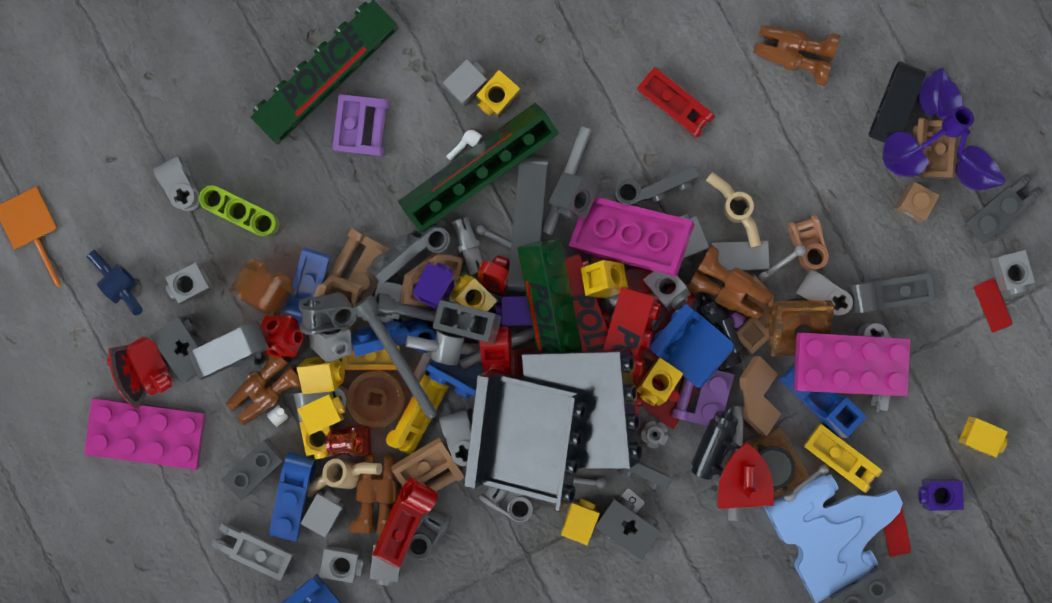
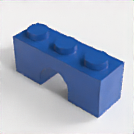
M795 361L778 378L839 438H848L867 417L847 397H842L837 393L794 390Z

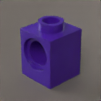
M428 263L413 291L416 300L435 309H438L440 300L448 301L457 283L454 274H452L453 270L441 263H437L436 266Z
M502 297V303H496V314L502 316V325H532L527 297Z
M958 479L922 480V487L918 488L919 503L923 504V508L929 511L964 510L963 481ZM943 487L946 493L945 498L940 502H936L934 493L938 488Z

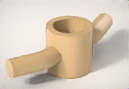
M712 172L706 181L722 192L726 198L723 206L725 217L733 223L742 222L747 231L750 248L761 246L757 225L751 217L754 210L752 198L744 192L735 193L726 181ZM741 200L745 203L747 208L744 210V215L734 214V211L730 209L731 201Z
M331 459L325 464L323 475L317 477L309 484L308 496L312 497L326 485L341 489H353L357 486L361 474L380 475L382 465L380 463H354L342 459Z

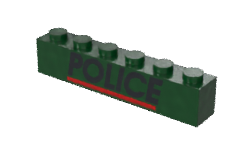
M372 0L369 4L367 2L361 4L355 11L356 16L349 23L345 21L340 24L334 31L336 35L329 42L323 41L314 50L316 55L308 62L306 60L302 61L294 69L295 75L289 81H281L274 88L273 92L275 94L268 101L264 99L254 107V114L250 118L277 145L399 29L397 23L375 0Z
M535 102L398 200V203L421 234L559 135V132L546 112Z
M561 239L536 241L517 247L537 350H544V352L582 351Z

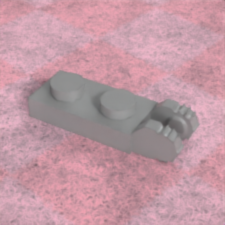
M221 523L220 531L236 538L237 542L233 547L223 540L214 539L211 544L214 548L230 555V558L279 581L283 579L294 555L293 553L244 530L240 531L231 525Z

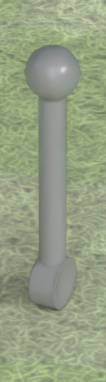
M483 225L476 226L475 233L478 236L485 235L511 248L512 242L487 231Z
M802 245L796 246L793 253L768 271L761 273L758 276L761 282L766 281L770 278V275L797 256H803L806 253V248Z
M826 464L820 465L817 472L793 490L785 491L783 493L784 499L786 501L794 500L795 494L808 483L821 475H827L829 467Z
M574 477L573 483L596 485L600 489L605 488L607 484L606 480L602 477L597 480Z

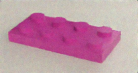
M595 197L586 218L578 219L569 247L574 251L677 277L695 224L693 220Z
M797 333L794 390L908 396L910 339Z
M92 398L84 455L197 470L206 413L142 404L136 409L127 402Z

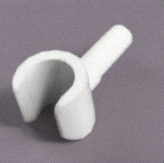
M468 130L459 144L447 155V158L450 161L453 160L467 144L474 147L483 136L475 130Z
M279 404L267 413L268 418L276 427L289 418Z

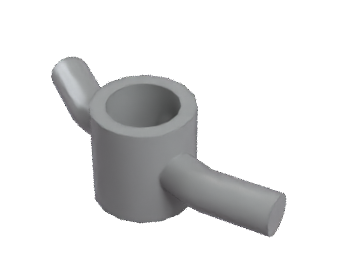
M437 330L435 340L407 336L406 347L432 351L431 359L446 365H458L461 354L472 355L480 351L479 343H464V336Z

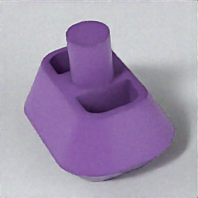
M736 312L726 313L727 318H731L735 329L739 328L746 319L744 315Z

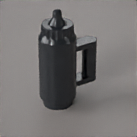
M705 293L701 294V306L697 307L696 311L735 345L734 350L721 364L720 369L723 370L741 363L740 355H742L741 350L743 348L731 318H727L724 308L717 304L716 300L712 301Z
M729 406L726 411H717L709 421L691 462L693 465L691 471L700 478L711 480L713 475L718 474L721 476L724 469L721 465L728 449L732 450L729 456L730 459L733 453L741 447L733 441L737 431L738 419L733 416L734 408L732 406Z

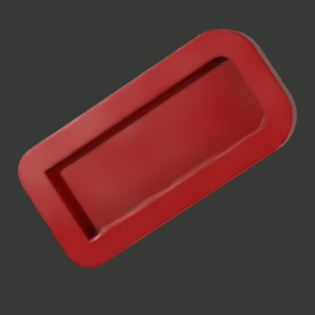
M498 255L493 259L492 263L482 261L478 270V282L487 291L504 296L508 287L509 259Z
M141 337L127 346L126 355L143 389L149 395H154L158 392L163 393L172 387L173 379L153 340L149 337Z

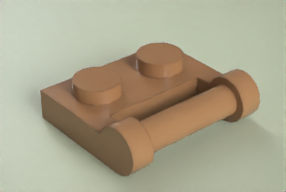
M351 228L347 234L349 238L332 270L327 271L325 279L331 275L344 279L341 275L360 242L366 248L347 281L362 285L360 297L365 299L374 294L378 281L372 277L367 268L372 265L371 263L375 257L386 253L389 248Z
M440 437L391 466L393 473L402 486L410 478L424 483L447 468L450 471L426 486L439 491L455 480L459 482L465 478L463 471L453 461L450 452Z

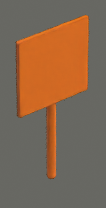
M35 186L0 204V222L14 250L32 241L35 242L55 286L60 287V280L39 239L58 228L38 187Z

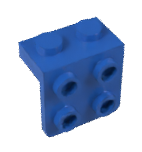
M687 304L678 308L672 314L670 323L665 329L655 334L652 339L653 343L649 346V349L682 372L683 376L698 388L704 386L735 348L731 340Z

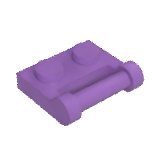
M339 94L332 150L335 152L384 157L385 148H382L385 115L386 110H389L390 101ZM367 107L375 108L371 146L363 145Z
M716 370L704 386L700 387L693 413L686 411L693 384L684 377L679 393L680 398L677 401L676 408H672L670 416L708 426L710 419L714 417L717 411H725L734 374Z

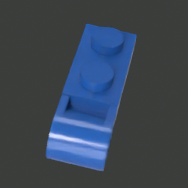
M306 247L302 249L288 303L283 310L282 316H292L300 324L302 312L299 310V301L306 297H315L317 286L325 281L331 255Z
M427 320L390 321L384 324L396 346L406 344L407 336L418 337L423 332H428L423 339L435 340L436 333ZM363 328L351 334V346L355 357L385 349L373 329ZM416 349L418 352H421V353L430 352V351H425V350Z
M287 453L282 466L269 535L295 542L299 539L309 484L313 479L316 469V459Z

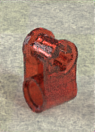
M370 425L348 426L344 429L329 431L325 439L327 453L330 456L372 454Z

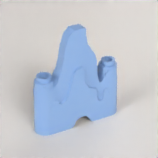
M830 474L828 476L822 475L808 483L795 494L796 497L792 501H786L784 496L781 495L774 498V506H763L779 538L787 544L797 545L799 551L794 561V567L814 603H819L861 579L862 576L873 570L874 566L878 565L872 551L869 549L865 552L863 549L876 533L888 525L900 513L903 502L896 490L891 489L874 496L854 494L823 506L826 500L835 495L834 491L839 489L836 481Z

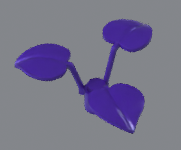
M940 68L934 71L923 81L917 98L920 107L926 114H939L940 119H944L942 129L920 146H918L916 139L908 133L897 132L892 134L883 145L882 161L884 165L896 175L903 177L917 176L927 168L929 163L927 156L922 150L943 134L948 137H959L962 135L957 152V157L960 161L956 164L955 168L962 184L973 190H986L1003 185L1006 182L1005 178L989 154L977 146H968L964 149L967 136L971 133L968 128L974 122L973 113L968 108L963 107L962 96L958 88L949 79L945 69Z

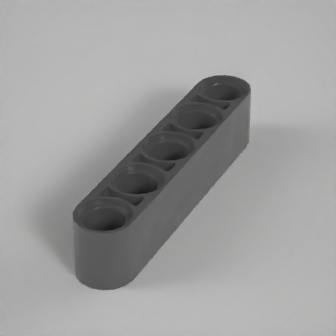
M529 155L519 163L507 292L526 293L517 247L541 240L548 156Z

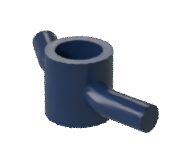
M92 250L86 257L104 276L97 283L98 288L116 304L123 299L133 315H140L143 308L131 293V290L137 285L136 280L119 264L112 269L96 250Z

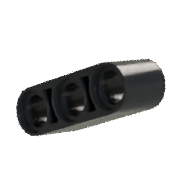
M901 61L897 62L872 122L868 137L885 143L892 134L904 132L923 84L926 71Z

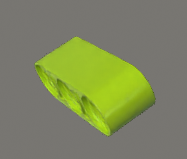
M212 185L203 188L200 192L199 202L203 208L248 231L263 237H272L279 230V220L273 213L222 188ZM218 192L221 197L220 203L217 206L211 207L208 198L211 193ZM239 204H243L246 208V214L243 218L236 219L233 214L234 208ZM268 216L272 222L271 228L266 232H262L259 229V221L261 218Z

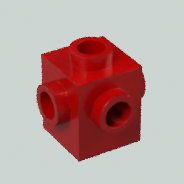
M265 315L260 325L269 349L265 350L268 355L282 358V356L296 357L306 334L300 331V325L294 317L289 315Z

